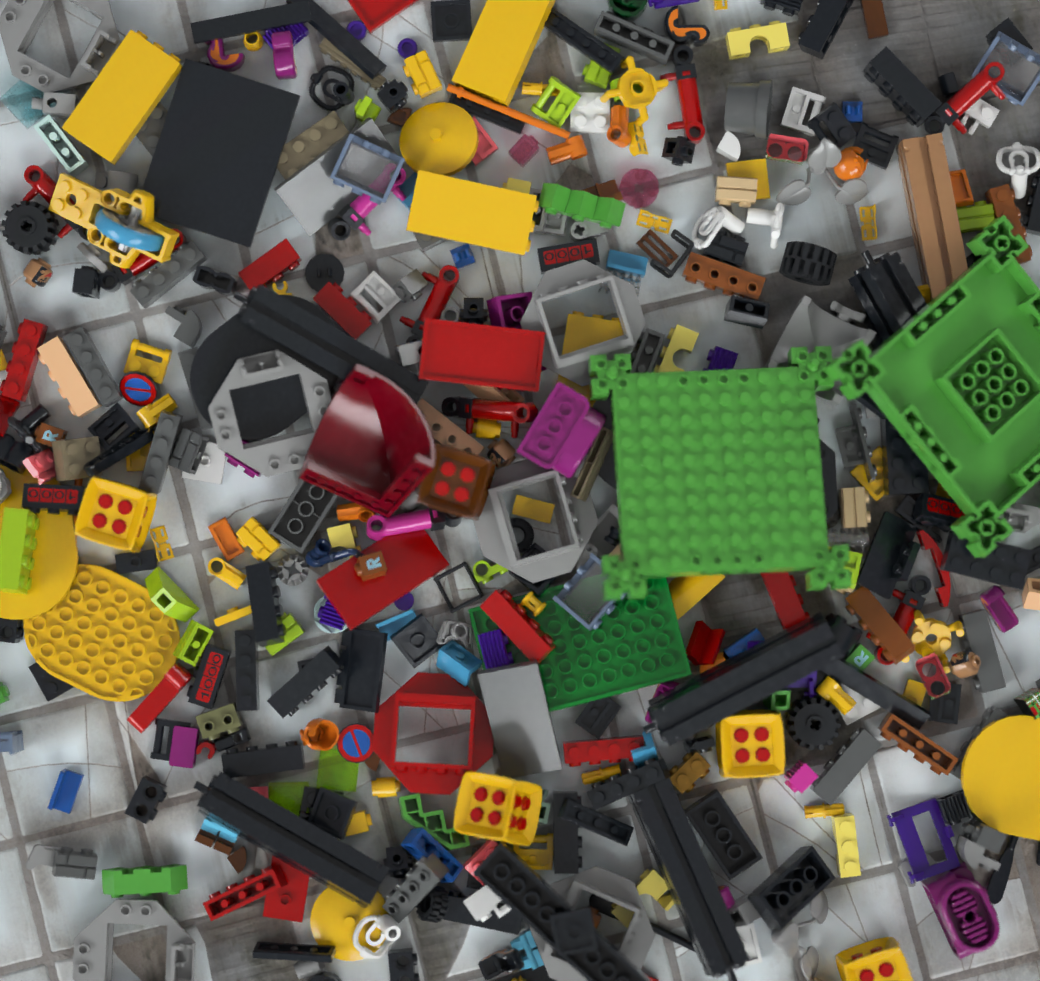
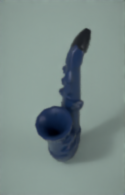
M322 538L318 539L316 546L307 552L305 560L309 566L316 568L349 556L358 558L364 556V554L354 548H344L337 552L329 553L332 546L329 541Z

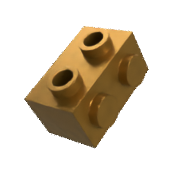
M696 750L686 753L682 758L683 762L669 770L671 775L669 778L672 784L682 794L685 791L689 793L696 785L694 782L699 777L703 779L710 772L708 769L710 764Z

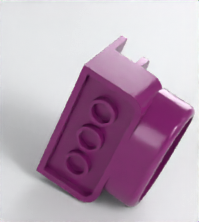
M558 381L516 453L542 468H552L565 477L571 478L604 425L606 416L590 407L588 400L584 396Z
M965 862L960 863L961 866L921 881L953 954L959 960L973 953L983 952L991 948L997 941L1000 932L997 912L989 901V895L985 887H982L975 880ZM968 911H972V917L969 920H965V914Z

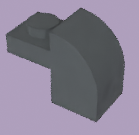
M176 305L174 308L168 306L165 313L181 322L173 337L194 348L202 333L200 318L192 310H189L185 316L186 311Z

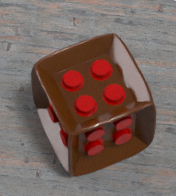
M435 443L434 468L420 484L417 503L478 521L489 494L488 489L491 487L497 462Z

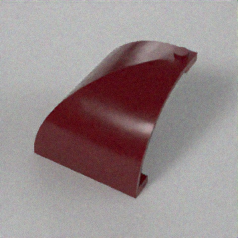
M356 364L326 409L307 451L299 478L389 518L434 468L435 448L430 428L417 405L401 388L384 376Z

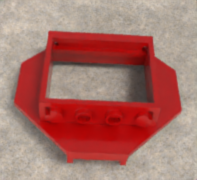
M417 672L379 706V713H375L373 751L410 793L451 795L460 787L465 772H476L493 757L494 739L485 705L468 686H463L448 674ZM400 706L471 710L468 765L396 761Z

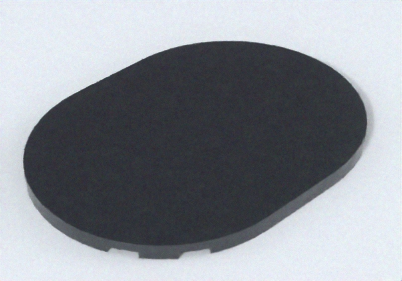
M280 295L335 327L330 318L313 303L296 296ZM237 314L203 341L194 356L190 371V388L193 400L201 415L210 425H212L208 407L239 358L278 349L327 379L329 392L338 378L238 320L240 316ZM298 374L229 390L240 436L244 440H257L276 435L308 412Z

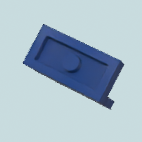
M68 769L62 770L47 809H57L70 814L84 775Z

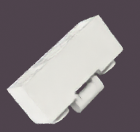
M486 885L462 901L476 922L478 920L482 922L492 916L490 913L492 910H494L499 918L512 910L506 904L498 909L496 904L502 900Z

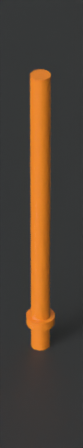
M449 83L446 91L456 94L458 98H466L565 139H568L571 132L467 91L463 86L458 87Z

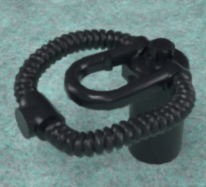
M326 65L318 73L312 74L309 94L319 107L327 111H337L341 106L344 107L353 102L355 84L349 72L337 66ZM327 71L338 72L346 77L349 82V86L345 82L334 78L324 82L322 87L323 93L328 98L338 102L333 106L323 103L315 93L316 86ZM330 83H335L333 87L334 94L327 92V86Z
M39 404L21 421L12 416L8 417V424L16 430L18 435L27 444L31 445L35 452H41V447L35 441L36 439L33 437L32 432L51 416L48 410L42 404Z

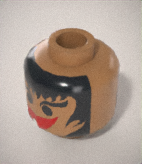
M41 258L31 259L23 270V275L26 277L25 282L34 288L36 285L44 287L53 275L52 266Z
M495 439L487 447L489 449L487 457L490 460L496 461L495 466L498 468L506 467L516 459L514 456L516 450L506 439H501L500 441Z
M971 650L953 654L949 662L950 671L958 678H966L977 674L981 665L979 656Z

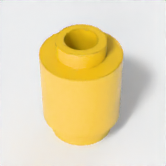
M477 419V422L474 421L472 433H476V438L492 440L500 438L501 423L497 422V420Z
M396 776L381 777L371 781L372 795L378 796V798L397 796V792H401L400 781L396 780Z

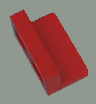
M696 621L686 648L687 658L694 665H713L724 638L725 630L710 629L703 621Z

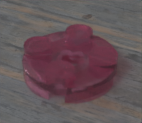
M636 168L628 171L622 177L619 190L621 191L623 201L628 206L635 209L646 208L656 200L659 192V182L651 171ZM635 184H638V185L643 184V185H644V188H643V191H644V192H643V193H640V192H637V193H636V192L634 191V190L636 189Z

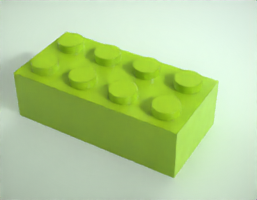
M4 507L0 537V591L27 594L28 590L31 589L32 578H30V570L34 568L32 554L37 546L35 531L39 529L40 521L37 518L38 515L30 510Z

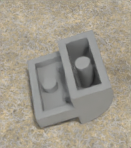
M121 171L96 172L95 188L101 191L119 188L131 194L138 187L137 174ZM111 194V200L114 202V196Z
M530 188L529 194L536 195V200L539 201L542 190ZM538 207L537 213L534 212L532 220L535 221L533 231L564 236L568 216L559 213L551 215L545 213L544 208Z
M959 835L956 849L963 862L975 870L978 866L989 872L992 869L999 870L1001 863L985 855L984 851L986 848Z

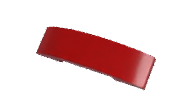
M918 530L916 534L921 544V549H930L942 585L934 588L940 607H947L950 599L951 585L949 572L940 570L943 554L929 534L924 530Z

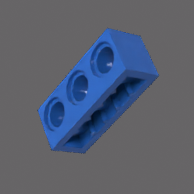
M423 828L411 829L400 844L417 861L423 856L428 858L433 853L450 870L440 880L441 883L454 882L464 868L455 857Z

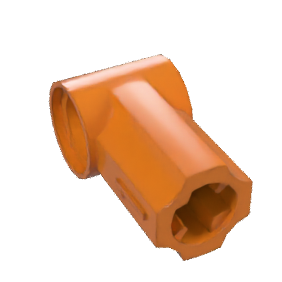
M613 105L611 108L610 128L607 131V138L620 148L628 146L631 142V135L628 132L629 108L623 105Z
M582 135L571 137L563 143L546 148L551 165L569 159L576 160L588 155Z
M356 503L337 505L336 508L339 522L359 519L367 523L371 516L376 515V512Z

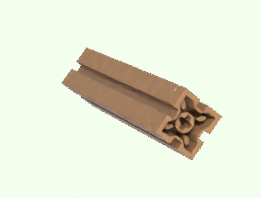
M942 132L926 135L925 137L903 139L896 146L922 285L928 284L930 287V302L968 269Z

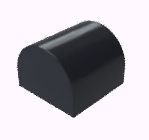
M953 72L938 77L943 97L955 95L959 91Z

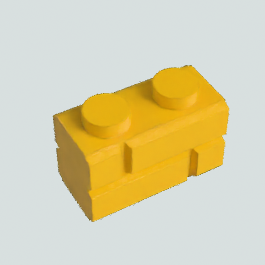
M426 50L404 59L405 66L402 68L406 77L411 76L413 80L411 87L415 96L419 94L420 98L423 99L442 90L441 82Z
M253 516L235 533L238 536L236 540L243 547L249 546L253 550L251 555L258 561L261 559L267 561L282 545Z

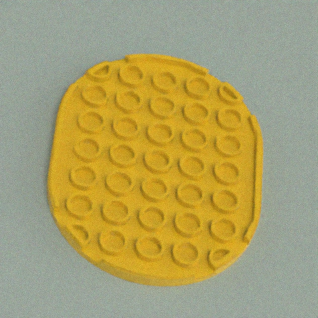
M0 465V469L4 471L6 478L11 482L12 490L11 494L0 504V537L4 507L24 509L22 507L24 483L38 484L39 482L38 478H34L27 468L23 474H19L6 466ZM56 478L46 483H43L50 485H61L59 481H56ZM41 510L39 514H36L40 523L39 529L35 531L37 546L32 554L34 568L30 570V578H32L31 589L28 590L27 594L0 591V618L24 620L40 616L51 610L67 595L76 577L79 559L73 516L67 515V512H60V515L47 514L48 511Z
M78 564L76 577L63 600L48 612L23 620L24 637L27 647L36 662L46 672L94 697L106 701H131L148 695L163 680L164 675L176 664L178 659L172 655L180 642L177 620L165 615L151 601L146 587L102 566Z
M1030 715L1006 716L985 726L969 744L961 767V786L969 808L985 825L1005 834L1040 841V717L1034 719L1035 716Z

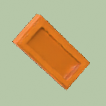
M965 169L949 171L956 207L973 205L974 199Z
M226 517L208 526L227 561L245 552L242 545L236 540L237 536Z

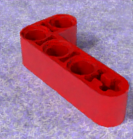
M180 663L174 664L164 675L163 680L127 718V721L142 734L188 684L193 675Z

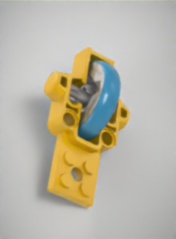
M60 173L48 210L88 229L87 238L89 242L110 252L109 261L113 265L128 269L140 253L161 263L171 259L174 245L180 233L154 220V196L151 193L135 189L129 194L119 188L101 191L66 173ZM71 194L76 197L75 205L69 200ZM111 194L114 196V202L111 200ZM98 231L101 232V238L98 236Z

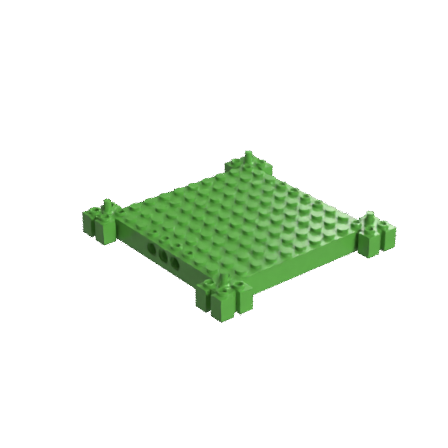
M1005 215L991 221L983 228V232L978 233L966 243L975 256L981 254L982 257L873 353L862 340H859L847 347L841 353L842 356L835 358L823 368L833 381L840 380L843 383L839 389L848 400L858 398L866 391L966 515L961 516L950 527L960 539L967 538L969 540L965 546L975 558L986 557L997 547L994 542L1003 541L1014 531L1005 518H997L1040 480V289L1015 259L1029 246L1020 234L1013 236L1010 231L1014 227Z
M815 346L811 353H808L807 347H791L787 353L788 367L630 373L632 370L631 354H614L612 360H607L606 355H590L588 360L589 377H595V379H591L589 384L590 401L607 400L610 394L621 561L620 555H607L601 558L602 576H608V580H604L602 584L603 600H620L622 593H627L628 599H644L647 595L646 578L809 571L805 575L806 591L824 590L827 584H830L831 590L848 589L852 585L851 569H844V565L850 561L849 546L832 545L828 549L815 392L830 391L835 385L834 381L823 369L832 361L831 346Z

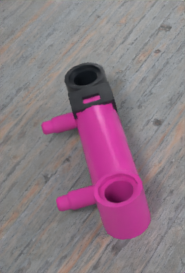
M394 163L386 165L383 172L368 187L384 194L391 180L390 174L396 169L397 165ZM401 168L391 190L401 201L406 199L404 192L398 187L406 179V173L403 168ZM364 193L362 196H358L350 205L347 204L338 213L342 218H333L329 222L328 231L336 240L342 241L347 239L351 232L350 226L354 230L358 228L366 236L371 234L363 220L378 205L369 200L371 196ZM343 225V231L335 233L336 226Z
M429 506L427 509L395 514L389 518L381 514L373 515L367 521L366 534L371 540L378 541L385 536L425 529L436 531L444 529L445 525L448 527L458 526L462 521V516L451 517L448 515V512ZM378 525L381 527V529L374 530L372 529V526Z

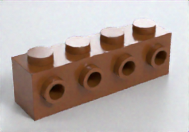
M1005 184L986 191L987 203L993 204L995 219L1005 215L1014 227L1010 231L1013 236L1020 234L1026 242L1025 237H1027V233L1019 220L1021 213L1014 203L1015 193L1013 188H1010L1009 184ZM1030 245L1019 256L1015 257L1020 265L1031 260L1032 249Z
M690 252L682 277H685V281L696 284V282L704 284L703 287L712 291H715V288L722 290L723 295L731 297L734 294L739 297L742 296V298L753 299L754 301H758L766 280L765 277L694 252Z
M861 586L845 598V608L848 613L858 618L859 621L857 623L863 631L867 630L871 634L870 639L876 646H881L884 650L882 653L889 662L892 660L895 664H898L915 651L914 643L868 589Z
M890 712L886 714L877 728L882 731L880 733L882 737L888 741L894 739L898 742V748L906 753L908 750L915 754L913 758L922 764L925 761L931 765L929 769L938 775L942 772L948 776L959 760Z

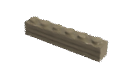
M326 38L320 43V52L331 56L330 59L334 62L338 61L341 63L340 66L344 69L348 68L351 70L350 73L354 76L358 75L361 77L360 80L364 83L368 82L375 91H380L381 86L387 82V79L380 74L372 80Z
M604 427L599 431L573 487L571 496L586 502L613 441V431Z

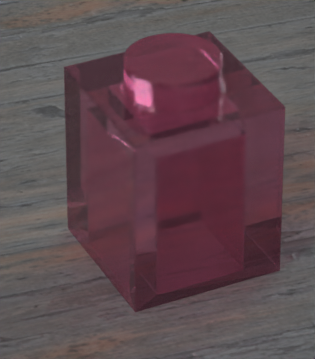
M524 134L508 153L521 167H524L539 151V142L530 135L528 137Z

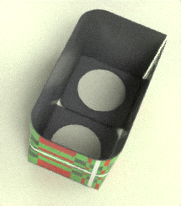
M1031 688L1014 698V701L1024 715L1035 716L1034 719L1040 717V688Z

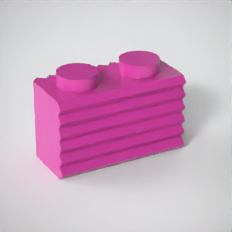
M798 760L793 769L784 774V777L787 779L784 783L795 793L799 791L802 794L819 776L806 763Z

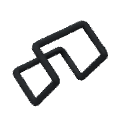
M676 229L673 230L671 237L687 249L673 269L670 270L654 258L650 263L651 267L666 278H671L694 246L693 241Z
M463 562L433 579L451 613L484 596L467 562ZM465 567L479 595L453 608L439 579Z

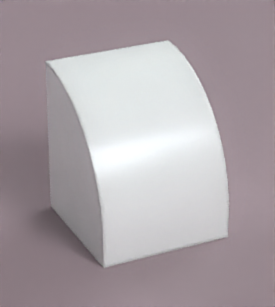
M729 131L725 133L716 149V152L734 162H737L741 151L737 137Z

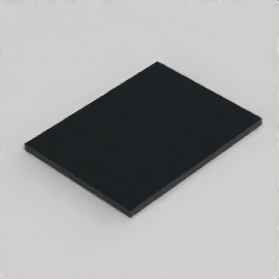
M185 59L142 189L154 196V217L251 248L300 100V95Z

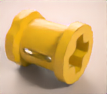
M530 591L520 603L522 606L525 605L533 613L534 617H537L547 605L536 598L533 591Z

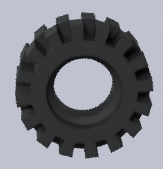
M511 518L512 529L520 528L524 532L523 541L517 543L519 553H522L532 545L534 530L526 520Z
M435 886L416 906L418 908L416 913L419 914V919L434 923L441 922V919H444V913H447L446 906L449 905L447 903L449 897L446 896L448 893L444 887Z

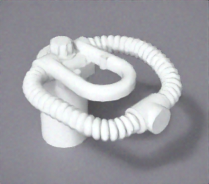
M1015 142L1010 147L1007 146L999 149L996 155L998 168L1011 176L1010 188H1013L1016 199L1023 198L1026 195L1028 175L1040 168V152L1038 149L1032 146H1024L1020 142ZM1026 151L1033 153L1036 157V163L1033 167H1029V156ZM1006 152H1011L1009 155L1011 169L1006 168L1002 163V155ZM1016 155L1023 156L1025 158L1023 162L1025 166H1015V159L1013 157Z
M778 203L774 210L747 208L746 223L771 226L770 246L773 249L778 247L777 239L781 233L784 204Z
M714 207L698 218L692 231L694 247L699 250L707 248L722 226L732 234L738 235L743 231L745 223L725 207ZM712 218L713 220L712 222H710L709 227L704 231L705 226L709 223V221ZM698 231L702 236L709 234L705 242L698 238Z
M370 915L363 918L357 924L352 942L361 957L365 959H380L393 947L401 931L391 915ZM375 920L365 934L366 942L369 945L377 946L385 938L390 941L385 949L379 953H374L365 946H361L358 941L360 930L369 921ZM377 926L382 931L380 933L381 936L378 940L371 941L369 938L372 931H375Z

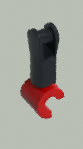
M247 727L214 739V743L209 740L201 741L197 746L196 754H200L202 749L207 747L210 750L208 759H211L216 750L221 752L251 740V737H248L246 732L248 730ZM239 734L241 740L236 742L234 735Z

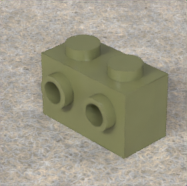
M236 702L195 716L202 738H209V741L221 737L220 733L227 731L228 734L239 731V726L243 725L240 713L237 711ZM228 716L231 717V719H232L231 722L228 721V719H227Z

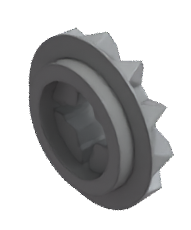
M296 554L284 556L277 564L278 577L280 581L289 586L301 584L305 581L309 572L306 560ZM294 562H296L295 569L301 573H293L291 578H289L290 571L285 567H292Z

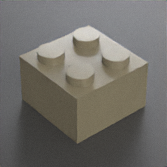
M98 436L52 441L56 481L90 478L84 469V465L100 455ZM103 471L95 476H103Z

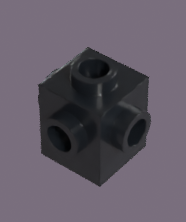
M396 79L385 82L381 86L382 90L377 93L378 99L390 113L396 108H402L408 102V94L406 93L409 91L402 81L398 83Z
M683 136L665 138L662 157L672 161L671 164L676 166H683V163L692 164L696 144L689 142L688 138Z
M464 298V309H460V321L484 325V321H488V309H484V298Z
M402 846L386 848L387 858L383 859L384 866L389 868L390 877H405L410 871V867H413L412 855H408V851Z

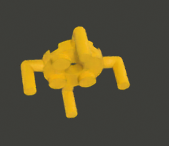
M629 55L620 65L623 69L628 67V70L618 79L617 88L607 90L600 97V101L606 103L610 98L619 96L625 107L639 110L640 116L635 120V124L641 126L649 118L646 106L654 100L657 92H661L668 86L669 81L667 79L655 80L654 76L644 71V69L636 68L633 56ZM633 84H639L642 92L636 93L633 90Z
M915 610L913 612L915 626L911 634V641L915 645V651L923 657L935 653L941 662L945 674L950 673L949 660L945 652L951 647V632L956 631V635L959 637L964 635L962 622L956 621L947 625L941 620H934V618L925 619L920 610ZM929 634L937 636L934 641H927L925 639ZM909 655L902 661L908 662L910 660Z

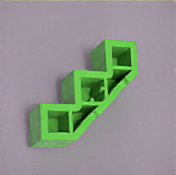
M543 183L539 199V207L544 208L545 213L551 215L559 213L570 216L575 221L584 222L586 220L598 223L600 227L611 229L612 226L620 227L626 203L614 198L598 197L586 191L570 190L559 184Z
M420 793L398 798L401 818L414 828L426 830L446 850L450 851L470 846L468 835L458 833L454 828H446L443 809L423 813Z
M145 865L134 868L115 867L103 869V894L111 895V898H121L127 894L150 896L152 893L168 892V895L180 894V890L188 889L187 865Z

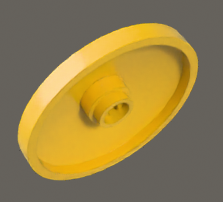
M437 102L419 108L407 119L400 133L399 145L405 162L414 172L418 173V170L449 177L463 170L471 162L477 151L479 135L474 120L466 110L452 103Z
M327 887L318 896L311 911L310 926L315 941L318 945L336 946L334 956L336 959L344 961L364 959L353 945V933L357 924L366 916L389 914L382 907L386 902L385 898L377 891L370 905L363 908L358 903ZM374 920L363 925L358 941L361 946H365L375 953L382 946L385 939L377 946L369 945L366 942V931L375 922ZM377 926L375 931H372L369 938L371 941H376L381 936L380 933L382 931Z

